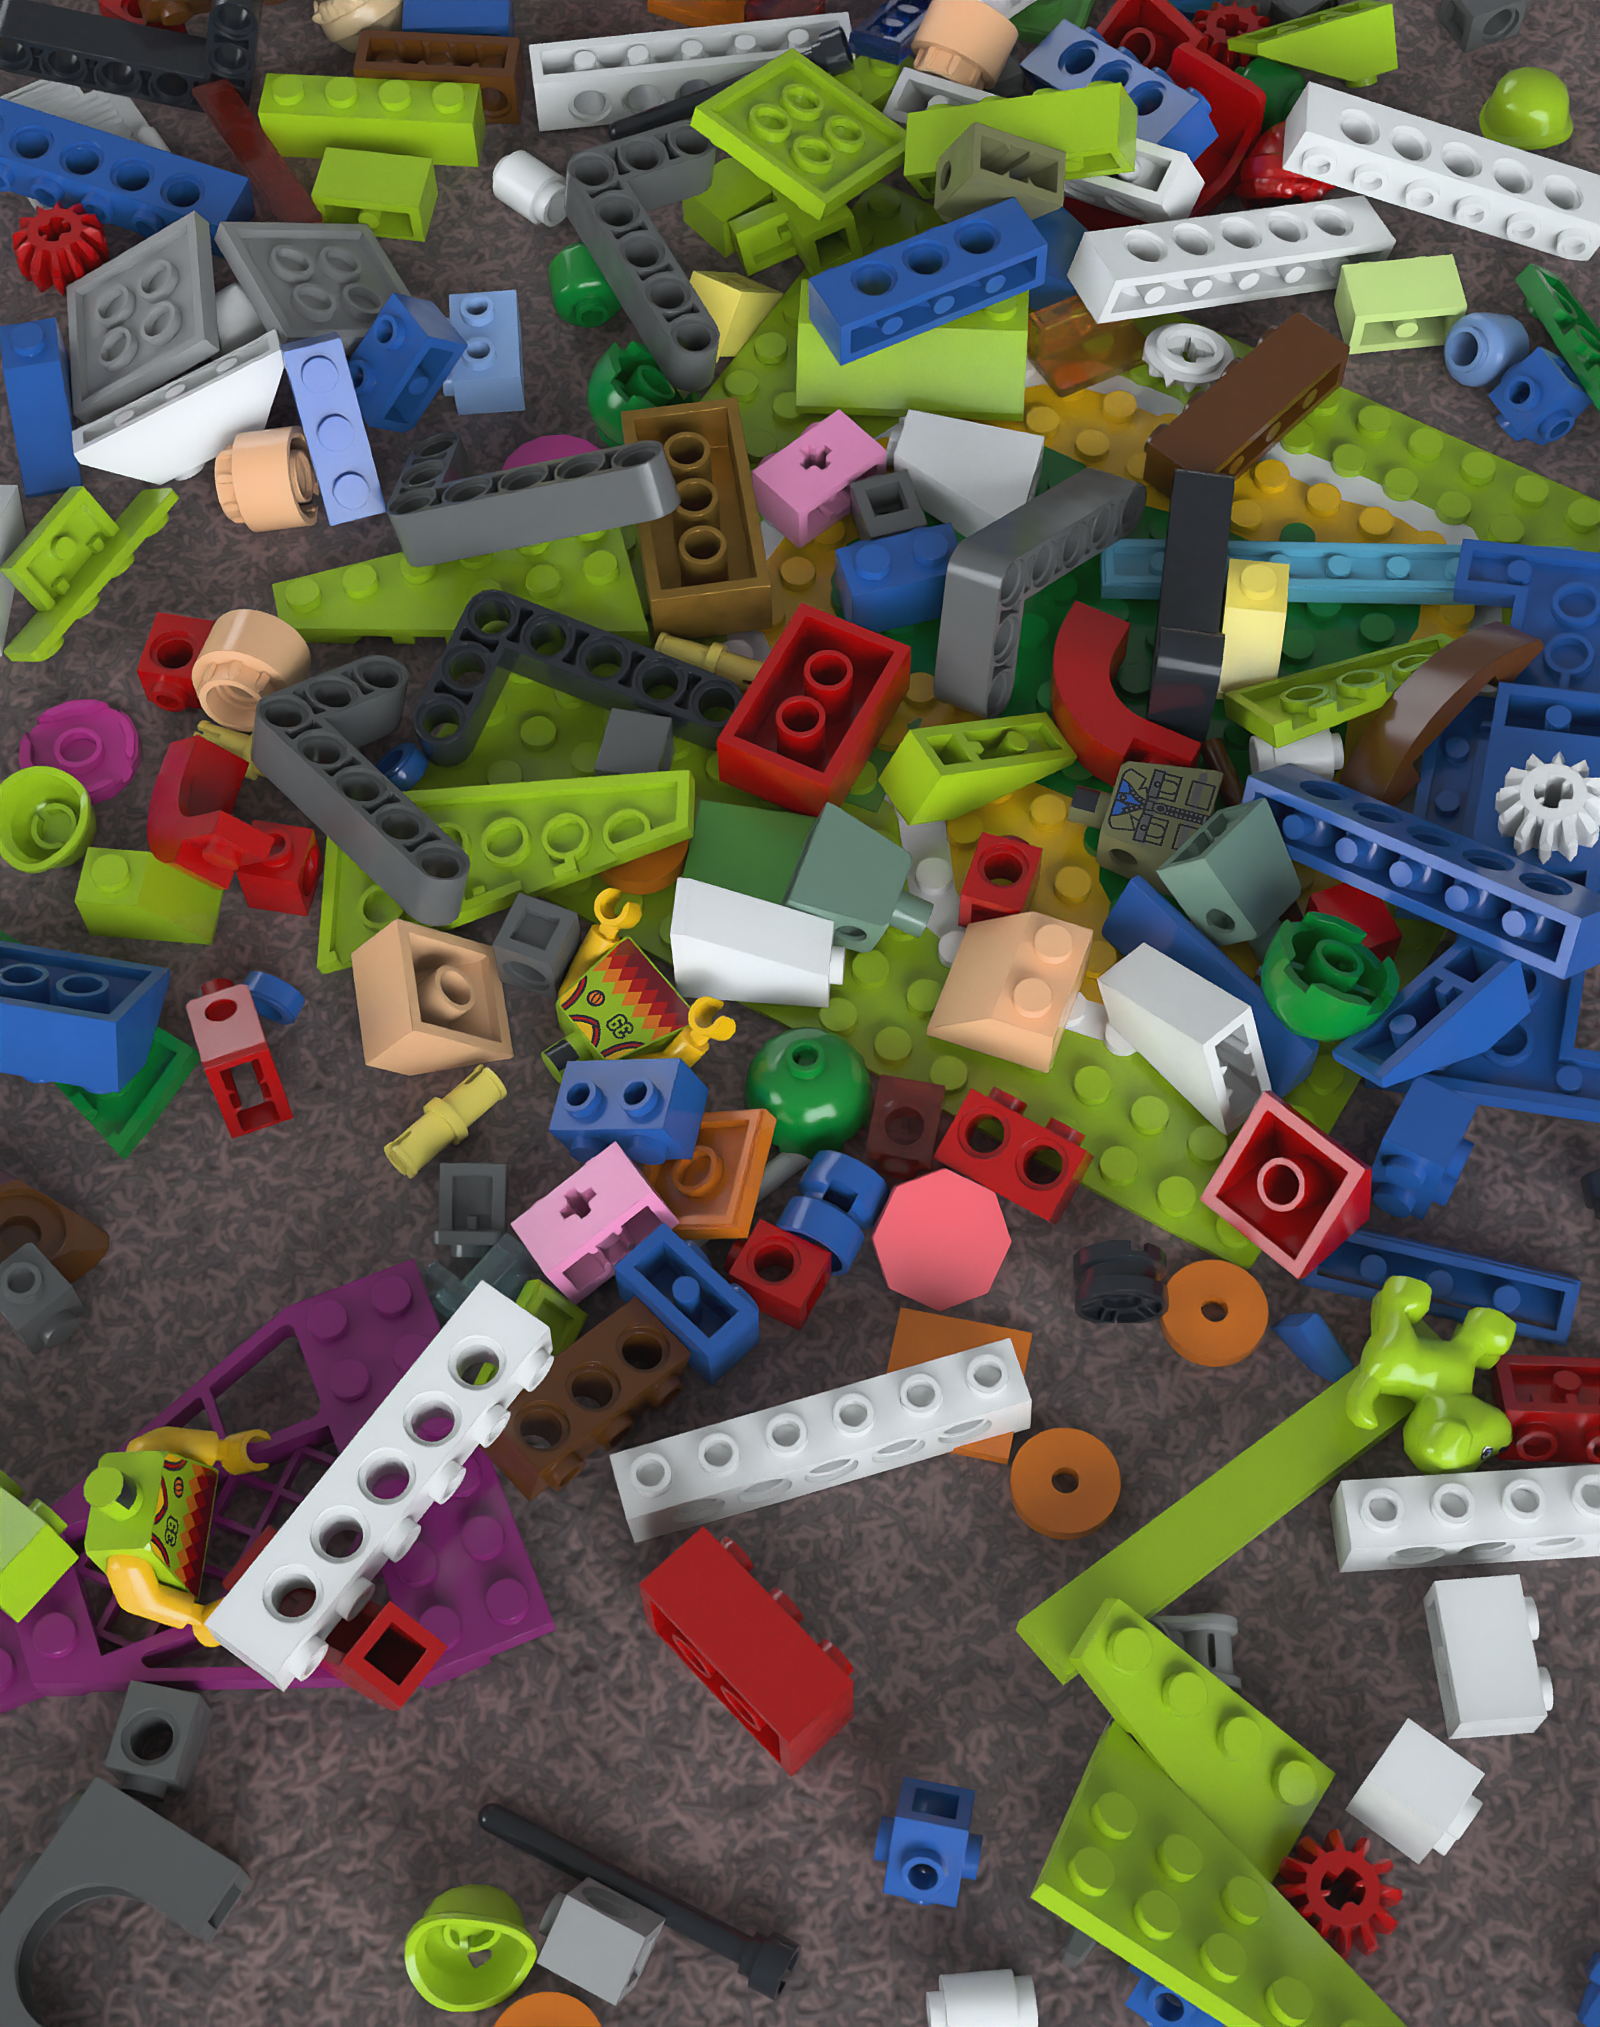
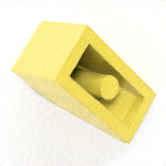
M692 272L690 283L720 332L716 363H718L720 357H735L784 293L738 273Z
M1229 558L1223 588L1219 633H1225V645L1216 699L1224 700L1223 693L1278 678L1287 612L1290 564Z

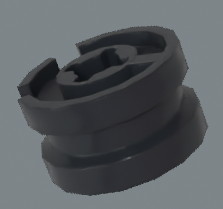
M1110 1240L1081 1248L1073 1256V1276L1080 1284L1075 1289L1074 1294L1075 1313L1081 1319L1092 1323H1115L1116 1320L1117 1323H1147L1160 1318L1168 1312L1169 1307L1168 1288L1161 1282L1167 1274L1166 1253L1160 1247L1150 1243L1144 1244V1251L1131 1249V1240Z

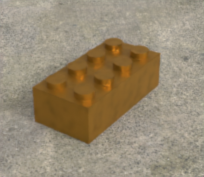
M737 397L621 412L624 445L647 440L660 442L663 445L681 499L679 506L670 514L652 521L636 524L654 643L656 644L661 632H666L671 636L682 639H694L773 628L771 582Z

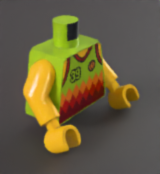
M607 888L597 896L594 902V912L601 924L591 926L574 956L558 991V1000L555 1006L559 1028L566 1036L543 1051L541 1057L549 1072L560 1084L567 1061L681 1058L691 1068L709 1049L708 1040L710 1038L717 1041H725L731 1038L736 1030L734 1019L726 1016L719 1017L711 1025L713 1015L724 1006L723 1001L710 996H704L697 999L690 1007L629 935L620 940L617 935L619 929L634 927L642 916L639 904L629 901L623 907L621 914L616 918L614 909L616 903L621 899L622 890Z
M161 1427L130 1441L126 1452L105 1453L99 1459L98 1468L91 1472L84 1484V1497L91 1504L84 1546L87 1556L107 1575L115 1598L122 1609L131 1614L178 1629H183L186 1624L192 1625L195 1637L201 1644L207 1647L221 1645L214 1639L204 1623L225 1597L207 1605L194 1603V1601H199L219 1471L212 1466L216 1460H220L223 1468L228 1473L234 1475L265 1470L269 1467V1464H256L248 1458L246 1446L247 1443H260L271 1440V1436L266 1431L252 1429L231 1434L224 1440L218 1439V1434L215 1431Z

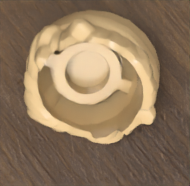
M315 0L313 2L315 14L312 16V20L321 25L330 42L336 43L348 52L356 54L361 30L402 32L404 0Z

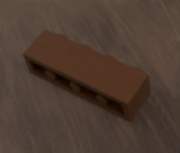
M1298 311L1292 314L1279 327L1272 325L1263 333L1256 347L1243 359L1239 357L1233 359L1213 386L1206 392L1203 390L1197 391L1186 403L1182 413L1169 425L1165 423L1160 424L1151 433L1144 446L1146 461L1143 480L1169 499H1171L1175 468L1234 474L1235 481H1237L1342 385L1350 346Z

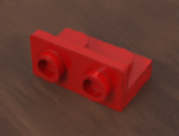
M1501 1355L1500 1360L1490 1368V1379L1496 1407L1506 1414L1512 1424L1513 1440L1508 1450L1496 1454V1458L1498 1460L1600 1464V1358Z

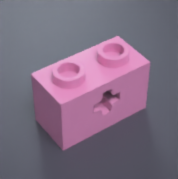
M838 409L822 422H815L809 425L798 439L778 453H771L764 457L757 467L752 470V483L757 510L800 549L850 513V483L865 480L877 474L886 475V449Z
M615 1141L597 1156L588 1160L582 1168L548 1195L535 1202L529 1210L510 1225L544 1274L574 1305H577L615 1275L614 1266L664 1222L670 1229H673L680 1222L640 1169Z

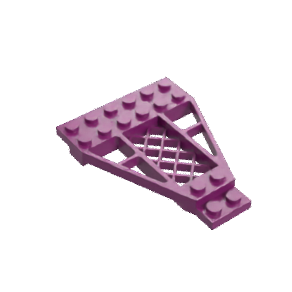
M414 1258L285 1307L116 1452H126L130 1441L156 1428H183L203 1410H206L212 1430L217 1432L218 1439L224 1440L228 1434L216 1399L284 1340L290 1337L297 1338L320 1400V1410L310 1419L269 1434L271 1436L269 1441L247 1443L246 1446L248 1458L256 1464L267 1463L271 1467L289 1460L277 1485L250 1475L256 1472L241 1475L228 1473L223 1468L220 1460H216L212 1466L219 1471L217 1487L224 1486L213 1506L208 1544L217 1527L248 1539L237 1561L238 1563L268 1525L271 1526L282 1502L298 1507L306 1498L289 1491L304 1459L330 1468L337 1458L316 1449L335 1442L340 1456L441 1331ZM442 1417L431 1418L421 1425L417 1436L428 1442L440 1441L450 1434L454 1423ZM478 1446L462 1465L466 1468V1474L453 1495L443 1504L434 1501L417 1522L421 1526V1531L410 1550L397 1562L388 1559L372 1579L383 1578L391 1601L448 1646L419 1684V1686H424L425 1690L492 1663L490 1657L556 1630L493 1463ZM398 1473L386 1474L374 1484L372 1494L380 1499L395 1498L405 1491L409 1479ZM89 1475L50 1507L68 1525L60 1537L75 1553L73 1543L84 1540L86 1536L91 1504L84 1497V1484ZM240 1484L271 1496L254 1529L223 1517ZM358 1532L347 1556L355 1553L360 1547L363 1540L361 1533ZM85 1549L79 1560L77 1559L19 1623L0 1609V1714L47 1696H83L91 1692L127 1691L130 1680L178 1690L279 1689L250 1666L153 1668L206 1646L197 1640L190 1624H186L183 1629L173 1627L163 1631L166 1624L153 1621L144 1639L135 1643L110 1633L122 1608L113 1594L100 1621L97 1622L85 1580L111 1591L113 1590L107 1576L90 1569L93 1561L87 1556ZM204 1563L203 1575L222 1582L229 1574V1572ZM223 1588L218 1599L226 1597L229 1591ZM104 1643L119 1649L107 1653ZM318 1665L308 1678L300 1681L295 1677L286 1689L348 1688L350 1686Z

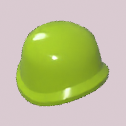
M1520 67L1509 71L1497 83L1492 96L1481 109L1479 125L1484 137L1520 150L1545 149L1567 141L1573 132V121L1569 115V96L1566 84L1558 75L1538 67Z
M32 766L21 769L1 783L0 855L9 865L24 873H41L49 869L70 866L86 855L87 847H91L94 843L97 823L95 810L91 804L88 791L82 783L65 771L49 766Z
M468 1884L452 1888L432 1901L426 1909L423 1918L414 1924L405 1940L404 1957L406 1969L413 1985L429 2003L451 2012H471L499 2004L518 1989L536 1960L537 1945L527 1930L520 1907L514 1898L504 1890L490 1885ZM490 1949L492 1957L483 1965L474 1968L467 1957L469 1953Z

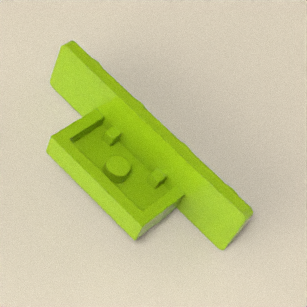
M72 486L67 490L0 567L3 574L37 610L36 614L5 648L4 653L11 661H44L61 648L64 643L62 635L75 620L86 616L96 607L100 600L98 593L108 581L125 572L135 559L133 552L143 540L156 534L166 525L169 520L167 512L179 499L172 488L141 491L115 522L84 486Z

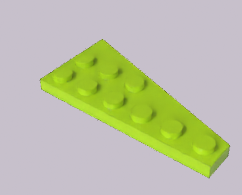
M620 527L423 567L410 566L403 552L272 584L278 618L293 627L306 643L355 644L362 636L391 637L393 644H415L417 637H445L448 644L466 605L472 597L481 591L495 589L505 591L622 638L630 639V641L640 645L652 646ZM499 620L492 621L486 624L482 631L498 633L504 630L508 623Z
M690 769L402 791L455 841L470 859V870L459 917L451 924L443 926H429L416 921L327 836L317 969L322 974H327L352 967L351 953L395 919H401L445 932L511 907L519 893L535 898L694 837L695 779Z
M1113 1720L1098 1740L1030 1898L1227 2027H1407L1127 1732Z

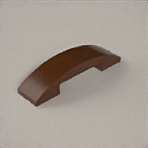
M1496 621L1476 628L1446 645L1423 663L1387 700L1360 738L1338 783L1396 807L1421 780L1412 763L1486 684L1498 688L1499 682L1512 683L1545 648L1541 639Z

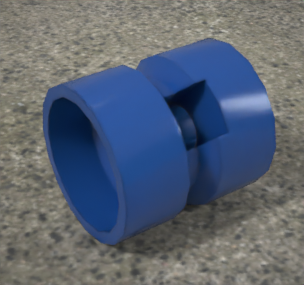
M822 1150L813 1156L798 1183V1191L801 1196H794L787 1202L775 1226L812 1244L818 1241L828 1247L827 1251L831 1252V1275L842 1276L848 1273L864 1244V1234L861 1229H869L875 1224L890 1196V1189L882 1177L861 1161L843 1153Z

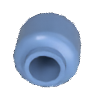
M1474 312L1462 316L1452 325L1446 336L1443 351L1445 366L1452 378L1462 385L1496 388L1501 383L1504 373L1511 366L1524 361L1529 356L1530 344L1528 334L1522 323L1511 315Z

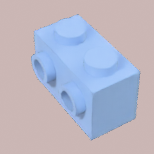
M516 290L449 294L450 318H447V320L465 340L468 347L443 383L444 396H455L458 415L525 410L521 320Z

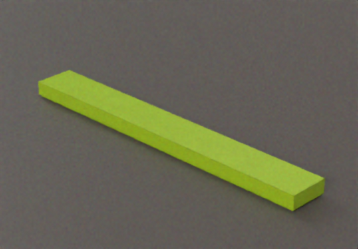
M1422 1319L1413 1328L1416 1336L1442 1340ZM1359 1364L1020 1619L1016 1632L1060 1683L1065 1685L1079 1674L1068 1657L1105 1598H1120L1148 1621L1405 1423L1415 1409L1416 1403L1402 1396L1379 1394L1373 1401L1378 1426L1373 1430L1357 1427L1346 1415V1394L1359 1375Z

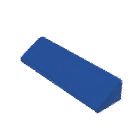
M1136 875L1133 877L1104 922L1101 932L1103 937L1124 957L1144 942L1251 1006L1272 1092L1281 1099L1311 1075L1320 1047L1319 1042L1314 1039L1298 1036L1286 1029L1266 1002L1263 990L1142 876Z
M1362 1226L1310 1274L1300 1280L1301 1285L1373 1301V1297L1382 1290L1381 1288L1317 1274V1271L1384 1286L1386 1280L1391 1276L1415 1278L1427 1283L1432 1288L1431 1297L1475 1308H1491L1501 1311L1505 1315L1553 1325L1555 1329L1511 1319L1516 1323L1515 1335L1565 1347L1582 1282L1574 1275ZM1430 1300L1429 1310L1426 1314L1464 1323L1468 1311L1471 1309Z

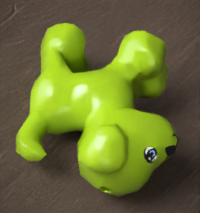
M1391 1276L1384 1283L1383 1289L1373 1297L1370 1316L1371 1337L1366 1342L1361 1354L1359 1375L1346 1394V1415L1357 1427L1373 1430L1378 1426L1373 1408V1401L1378 1395L1406 1397L1416 1403L1415 1409L1410 1414L1403 1428L1404 1451L1415 1466L1426 1475L1474 1472L1485 1460L1507 1451L1513 1440L1512 1424L1506 1414L1472 1395V1382L1475 1368L1481 1370L1492 1368L1500 1360L1501 1355H1504L1510 1349L1515 1336L1516 1323L1501 1311L1476 1307L1468 1311L1463 1325L1457 1324L1449 1341L1416 1336L1413 1328L1429 1310L1432 1288L1427 1283L1415 1278Z

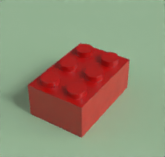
M801 602L717 739L719 781L799 815L818 817L827 802L840 808L910 688L911 647Z
M702 1526L639 1583L646 1623L791 1777L853 1718L854 1681L849 1676L854 1672V1669L845 1655L832 1642L824 1638L817 1644L802 1629L799 1623L804 1620L803 1615L783 1591L774 1587L767 1592L749 1574L754 1569V1565L736 1542L728 1536L718 1541Z

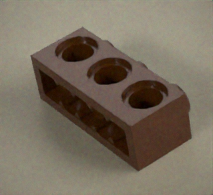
M361 30L353 66L356 78L480 84L485 123L520 125L526 91L520 37Z
M635 1296L554 1357L553 1364L541 1383L531 1392L523 1388L506 1409L511 1413L510 1418L497 1439L486 1448L480 1444L478 1447L529 1501L533 1500L549 1486L555 1492L559 1491L582 1471L586 1463L583 1459L600 1446L605 1451L615 1448L633 1430L636 1425L635 1418L649 1407L655 1412L663 1410L681 1393L685 1386L681 1378L691 1352ZM625 1359L641 1360L650 1369L641 1370L634 1368ZM575 1397H590L597 1401L601 1407L595 1409L584 1407L576 1401ZM528 1435L540 1436L546 1439L551 1447H533L523 1437Z

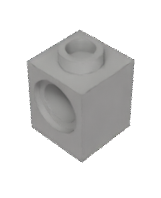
M588 1877L568 1894L558 1892L551 1901L538 1930L547 1939L536 1963L616 2006L635 1987L666 1918Z

